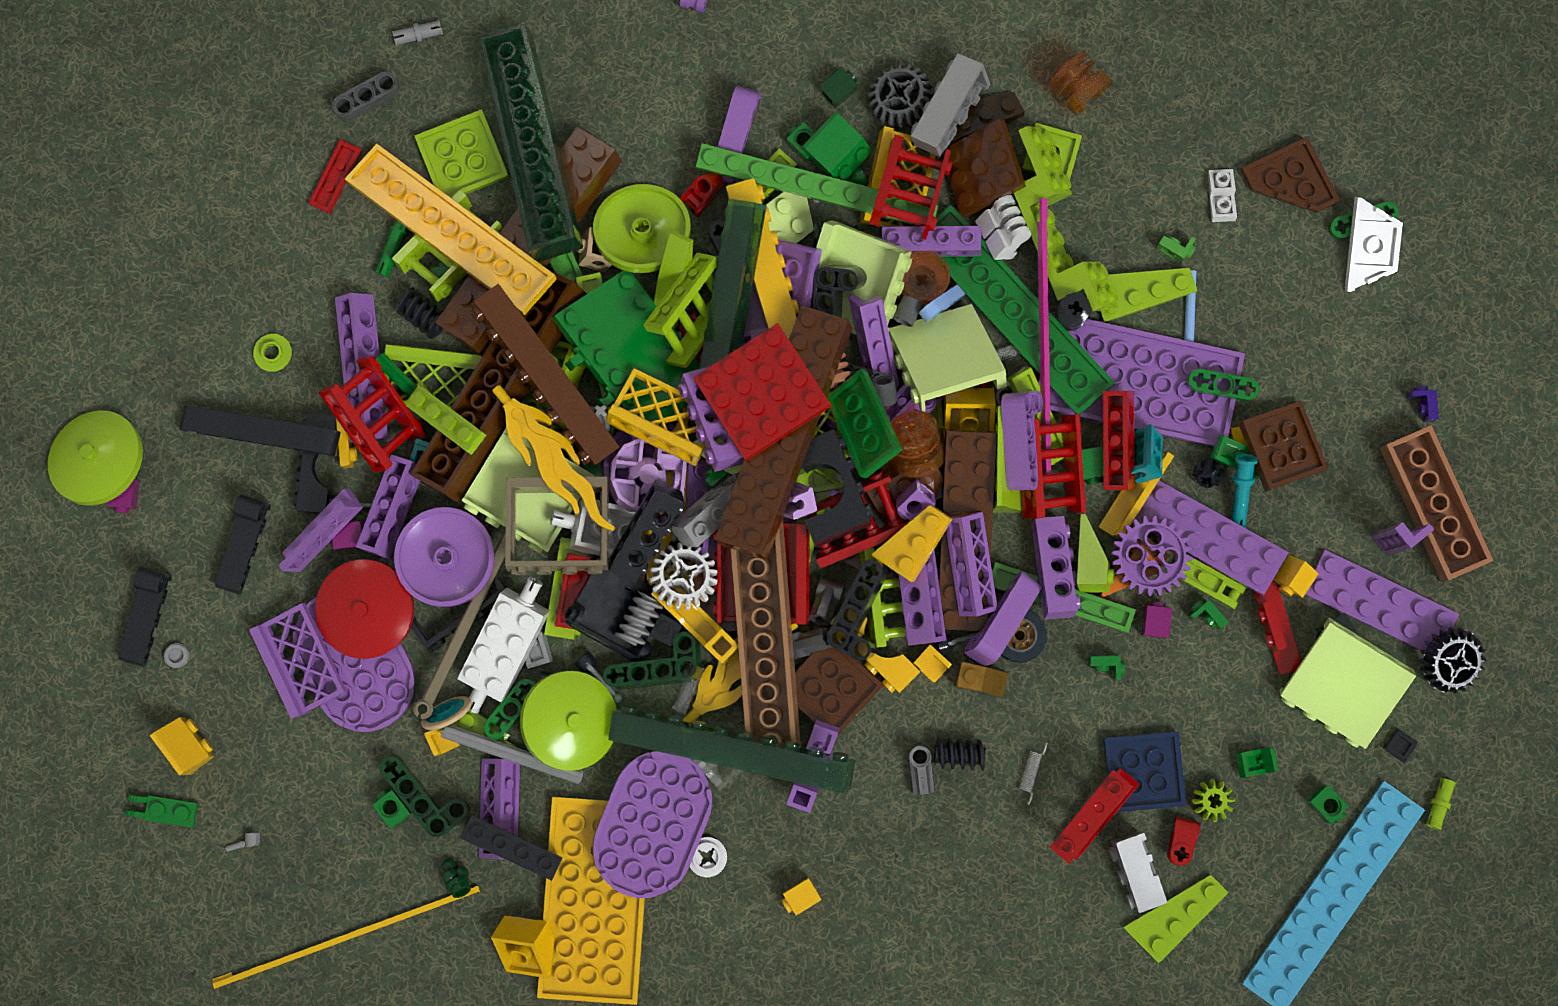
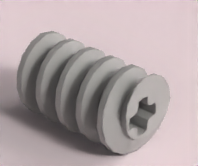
M639 591L637 592L642 597H633L632 599L637 606L628 607L633 615H624L623 617L628 624L619 625L624 632H616L614 634L635 646L637 644L645 645L646 642L641 638V635H650V632L645 627H654L655 624L650 620V617L658 618L659 615L654 609H663V605L660 602Z

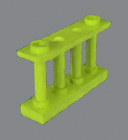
M459 190L451 199L476 216L470 211L472 205L467 195ZM498 221L491 226L499 234L503 229ZM416 234L392 258L398 269L404 274L413 269L432 285L429 291L437 302L447 297L453 287L467 274V272ZM427 252H431L449 268L440 279L419 262Z
M696 253L643 324L648 332L664 335L674 350L666 360L670 365L687 368L739 297L735 292L721 290L712 276V272L719 264L715 256ZM704 283H706L713 295V298L707 305L698 292ZM691 301H693L700 313L694 323L685 311ZM678 318L687 331L681 341H679L672 330V326Z
M874 548L860 552L861 566L868 560H877L871 555L875 552ZM877 566L870 568L873 571L872 576L877 575ZM899 577L885 579L867 614L870 638L875 642L876 648L887 646L886 641H889V638L905 636L906 626L887 628L883 622V617L886 614L902 612V602L884 604L880 598V592L883 589L899 587ZM864 587L866 599L868 597V590L866 587Z

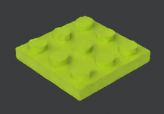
M482 109L415 135L434 186L450 198L459 190L464 194H469L509 178Z

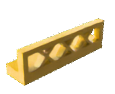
M1169 452L1163 453L1162 475L1174 457ZM1160 478L1142 483L1135 481V490H1121L1098 528L1119 541L1120 538L1117 534L1119 532L1126 533L1124 526L1131 525Z

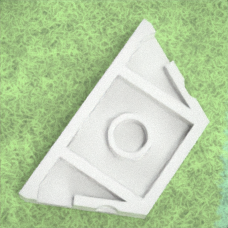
M1355 197L1345 280V291L1347 292L1354 291L1355 288L1366 283L1370 284L1377 281L1382 276L1397 272L1403 223L1360 197Z

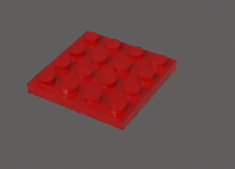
M778 323L693 377L746 461L832 407Z

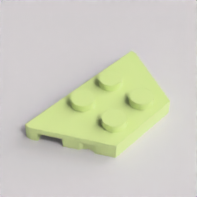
M783 192L763 207H768L772 221L768 222L770 231L775 230L779 240L798 243L814 230L806 197ZM737 227L729 233L733 238H740Z

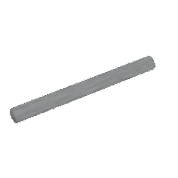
M452 725L443 727L441 737L576 784H579L583 777L581 769L565 771L548 767L538 761L531 752Z

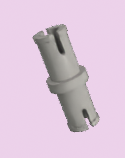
M439 19L420 25L414 23L412 27L392 31L393 37L396 38L394 39L396 46L413 41L419 43L422 42V39L443 35L442 28L433 29L441 26Z

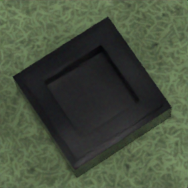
M1396 728L1383 749L1402 763H1405L1418 742Z

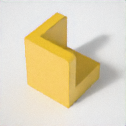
M931 645L912 663L932 682H936L952 665Z
M443 728L424 733L434 756H439L460 746L459 743L441 737Z

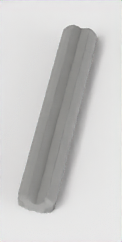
M596 405L594 407L596 416L607 431L611 433V425L606 423L607 407L605 405L602 407Z

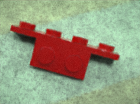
M1273 580L1264 596L1255 591L1253 593L1258 605V619L1264 625L1266 631L1264 634L1268 648H1271L1278 673L1283 675L1296 671L1302 661L1278 584Z

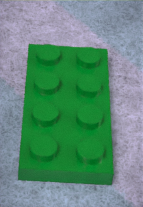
M860 369L827 396L832 406L830 407L860 477H869L903 450L866 370Z

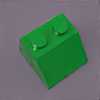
M834 112L802 146L823 175L844 181L873 152L865 139L837 112Z

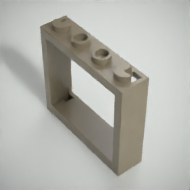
M542 477L506 478L505 567L507 571H511L513 575H525L527 571H537L539 575H550L552 571H562V574L574 575L577 574V571H587L588 574H602V570H608L609 530L600 527V560L516 561V493L554 492L547 487ZM584 477L591 484L594 492H600V515L609 523L608 478ZM561 480L563 487L570 493H578L570 484Z

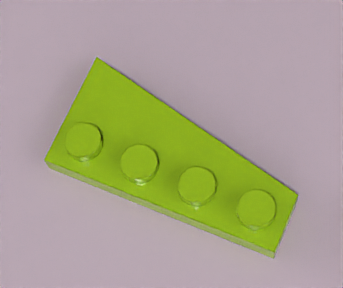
M1190 268L1109 274L1107 280L1110 287H1113L1117 293L1118 299L1116 302L1118 307L1100 312L1105 323L1196 293L1198 290Z
M1209 874L1168 899L1166 904L1146 912L1123 926V928L1157 963H1160L1229 892Z

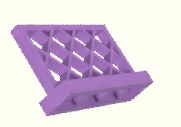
M301 603L262 625H257L249 630L291 719L301 717L318 706L347 692L305 603ZM299 611L304 618L302 628L291 624L294 614ZM276 623L284 625L282 637L274 636L270 626ZM290 628L300 631L297 644L286 640ZM305 633L311 635L315 641L312 650L302 646ZM285 644L295 648L292 660L286 659L283 655ZM300 650L311 654L307 666L297 663ZM316 656L323 658L325 662L323 672L312 668ZM295 667L306 670L303 682L295 680L293 676ZM311 672L321 676L318 688L307 685ZM326 678L334 681L337 691L333 693L323 691ZM306 689L316 692L314 703L307 705L304 699Z

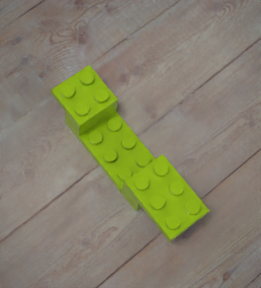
M1026 126L1018 131L1037 176L1025 181L1026 187L1016 191L1014 195L1038 251L1037 222H1040L1039 199L1046 198L1047 205L1050 206L1072 195L1070 190L1071 182L1062 171V160L1052 147L1053 139L1049 131L1045 130V128ZM1048 209V278L1057 300L1060 301L1071 293H1080L1087 296L1092 311H1105L1118 307L1116 302L1118 299L1117 293L1109 285L1107 280L1108 272L1105 266L1100 261L1081 262L1074 266L1072 258L1069 254H1066L1064 249V238L1059 231L1057 232L1055 227L1054 214Z

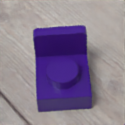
M1428 386L1414 387L1413 391L1407 394V399L1422 398V402L1418 404L1419 416L1423 417V422L1438 420L1437 390H1428Z

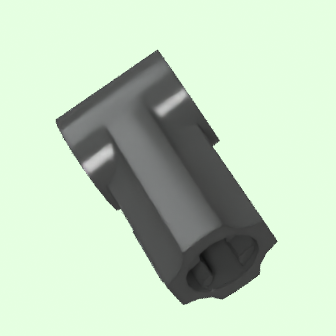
M903 295L893 316V319L897 321V326L903 324L913 327L923 304L913 297Z
M828 628L793 633L794 659L810 656L811 653L832 648L827 639Z

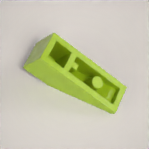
M1081 514L1077 573L1079 591L1110 593V584L1115 582V571L1110 568L1107 557L1086 514Z

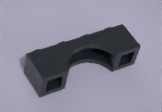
M307 413V419H303L302 425L337 431L336 417L334 415ZM299 451V457L302 458L301 467H298L296 472V481L299 482L298 492L295 491L293 497V505L296 506V511L320 514L329 505V496L332 494V491L323 486L317 478L315 470L316 460L319 456L317 453Z

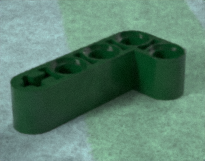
M688 632L678 633L673 640L674 658L610 665L603 672V680L608 686L616 690L694 682L702 674L700 642ZM691 639V647L688 650H682L683 642ZM692 663V673L685 675V666ZM668 666V675L664 678H661L660 670L663 667ZM640 669H644V678L639 681L636 680V673ZM616 672L622 676H627V678H617L616 682L612 680V677H616Z
M387 756L381 761L380 771L429 835L433 837L444 836L468 817L470 806L463 799H453L440 808L400 757ZM389 761L391 763L397 762L398 765L395 767V769L399 774H403L404 772L406 773V775L400 777L396 782L394 779L397 778L398 775L394 771L388 772L387 770L390 767V765L388 764ZM407 779L411 780L414 784L413 791L409 794L405 793L402 789V784ZM421 799H425L429 804V809L426 813H421L417 808V804ZM455 803H460L464 808V813L460 817H456L452 813V807ZM437 818L441 819L444 823V829L440 833L434 831L432 827L433 821Z

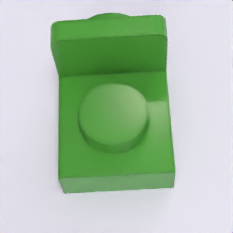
M1163 236L1156 249L1181 263L1184 258L1189 260L1196 249L1193 245L1196 238L1192 236L1186 246L1183 247L1176 238Z

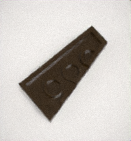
M1015 92L980 97L976 106L971 105L969 107L968 118L964 124H957V133L948 146L998 119L1005 120V123L1023 117L1025 111Z

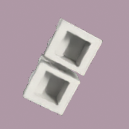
M1006 195L996 200L993 207L986 209L975 221L977 226H981L982 236L984 239H987L986 244L994 260L1013 259L1017 254L1016 249L1021 243H1024L1031 237V231L1025 226L1026 222L1020 216L1021 212L1015 206L1016 202L1011 195Z

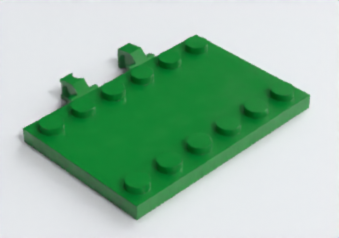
M624 270L552 318L553 322L574 348L572 352L575 355L565 363L567 368L571 372L576 366L584 364L604 388L606 395L595 403L599 407L614 405L634 368L678 389L684 373L702 369L695 357L687 368L667 363L666 360L674 351L664 335L648 332L643 325L657 306L634 275ZM672 327V330L676 334L677 338L679 339V341H681L682 339ZM635 377L632 383L634 391L647 389L646 383ZM663 390L654 392L657 403L669 400L667 392ZM650 394L637 397L640 407L653 404ZM633 398L623 400L619 406L628 411L636 409ZM685 401L676 403L679 411L688 406ZM672 404L659 408L663 418L675 415ZM655 409L643 412L646 420L650 422L659 420Z

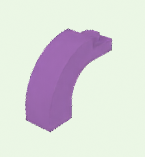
M816 720L786 805L810 813L840 728Z

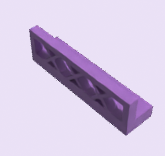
M855 294L849 296L862 367L893 375L895 386H899L882 298L876 296L862 301Z
M344 488L282 552L285 557L279 564L282 571L301 572L363 508L350 489Z
M976 512L965 516H951L953 519L946 529L959 616H980L996 611L998 608L983 512ZM974 519L976 523L975 533L971 531L970 520ZM976 544L979 546L980 554L978 558L975 556L974 553ZM980 569L984 575L982 583L978 579ZM985 594L988 606L983 608L982 597Z
M1402 522L1379 530L1372 538L1388 556L1411 549L1430 534L1434 528L1431 524L1409 530Z
M482 758L480 819L489 823L491 815L493 817V825L518 836L520 764L506 759ZM490 764H495V775L493 777L490 775ZM491 790L494 793V800L492 801V803L489 799V793ZM479 847V858L504 859L493 853H488V851Z

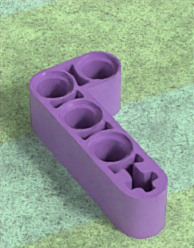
M740 85L735 87L718 148L743 154L762 92ZM722 176L723 182L734 184V178Z
M1039 391L1006 393L1001 400L1006 482L1010 491L1035 490L1038 485L1034 414L1040 413L1043 407L1042 395Z
M1020 571L1013 578L997 604L998 610L992 612L981 632L969 640L963 653L983 667L995 663L1028 612L1042 585L1023 571Z

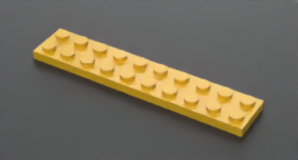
M378 144L368 152L345 178L350 186L488 289L493 288L499 283L523 315L532 308L557 279L555 274Z

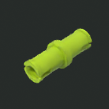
M1440 778L1435 798H1432L1430 802L1432 808L1426 826L1442 830L1446 812L1451 808L1449 802L1456 782Z

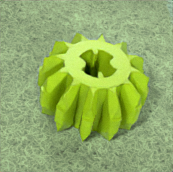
M1210 779L1209 788L1204 782L1200 783L1203 792L1194 789L1193 793L1200 797L1199 799H1192L1191 803L1200 804L1194 811L1195 813L1204 811L1202 814L1203 820H1207L1210 816L1212 822H1217L1218 815L1222 819L1227 818L1223 811L1224 809L1229 812L1233 811V808L1228 806L1227 803L1235 802V798L1227 797L1232 790L1231 788L1223 790L1224 782L1220 781L1216 786L1215 780ZM1214 794H1216V800L1219 802L1217 805H1212V808L1210 807L1211 802L1208 800V797H1214Z

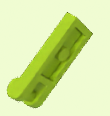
M1194 558L1185 563L1191 567V570L1183 571L1182 573L1187 578L1179 580L1235 610L1238 604L1236 601L1240 594L1243 595L1246 587ZM1226 586L1231 589L1228 596L1222 594Z

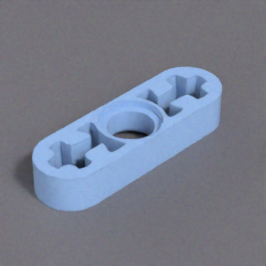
M957 284L931 301L919 314L927 323L955 304L966 293Z

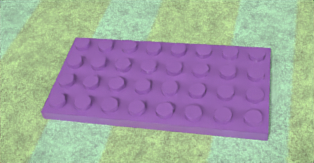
M1087 319L1079 329L1067 330L1115 382V385L1108 391H1134L1135 430L1152 424L1162 436L1211 447L1215 446L1219 435L1228 437L1236 400L1194 392L1188 387L1187 378L1196 369L1241 376L1245 353ZM1198 374L1196 378H1193V381L1197 383L1196 386L1198 387L1202 383L1210 384L1208 389L1212 390L1211 383L1214 377L1211 376V380L1206 381L1202 380L1201 375ZM1221 378L1217 381L1218 390L1221 392L1229 390L1230 384L1228 380ZM1235 381L1233 394H1236L1235 391L1238 389V386H1236L1238 381ZM1050 387L1051 412L1075 414ZM1103 395L1080 415V418L1103 423Z

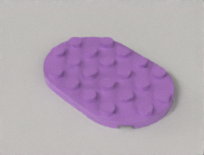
M315 597L306 606L347 691L320 706L332 721L353 731L371 732L388 727L405 713L415 691L413 665L402 643L385 655L369 659L353 658L338 652L325 640L319 630L315 615L317 598ZM300 613L296 626L302 628L304 618ZM293 631V643L297 644L300 631ZM305 633L302 646L312 650L315 641L311 635ZM300 650L298 663L307 666L311 654ZM316 656L312 668L323 672L325 662L323 658ZM311 672L308 680L310 686L318 688L321 676ZM326 678L323 691L328 693L337 691L334 681Z
M653 751L632 760L619 774L593 839V856L596 867L602 878L616 891L635 898L655 897L674 888L687 873L712 808L711 788L704 772L695 762L676 752Z

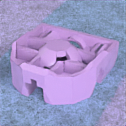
M641 439L624 444L610 463L609 489L615 503L628 512L636 513L639 508V494H647L655 479L665 483V470L674 471L672 487L682 491L684 499L687 462L655 447L654 458H642L643 445L647 442ZM615 470H628V480L615 478ZM639 477L640 481L643 482L641 488L636 485L634 479ZM657 510L654 514L661 515L665 511Z

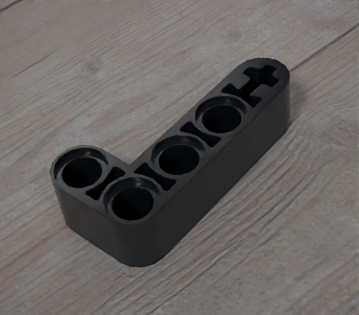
M835 264L818 269L814 276L813 309L842 318L843 291L848 292L863 287L867 280L865 271L860 267ZM827 271L832 275V282H829L826 278ZM850 273L855 277L856 282L854 285L849 281ZM825 296H828L831 300L830 307L825 303Z
M243 494L238 497L234 508V515L237 516L216 578V588L238 595L242 593L251 568L249 566L251 557L255 556L259 544L257 543L259 534H262L267 521L265 519L267 510L271 509L269 503Z
M878 559L868 560L861 566L827 636L828 642L833 648L859 661L870 659L876 653L875 642L860 633L859 630L888 574V567ZM874 566H877V567H876V570H877L879 573H878V575H873V576H872L873 571L870 570V568H871V567H874ZM862 586L868 590V597L865 600L861 599L858 594ZM851 608L857 613V618L854 622L850 621L847 616ZM840 630L846 635V640L843 644L839 643L836 638ZM860 642L865 643L868 648L864 656L858 651Z
M145 567L138 568L133 584L134 588H137L138 591L121 645L120 661L141 667L146 666L154 641V637H152L153 632L158 627L161 617L159 613L160 608L165 603L168 590L166 588L168 581L172 580L171 574Z

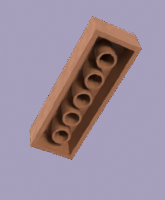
M1432 425L1380 447L1415 527L1418 528L1431 524L1434 528L1430 534L1422 539V542L1440 582L1449 581L1492 562L1493 558Z

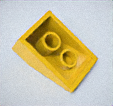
M966 388L944 395L942 465L944 462L945 429L994 431L996 409L994 388Z

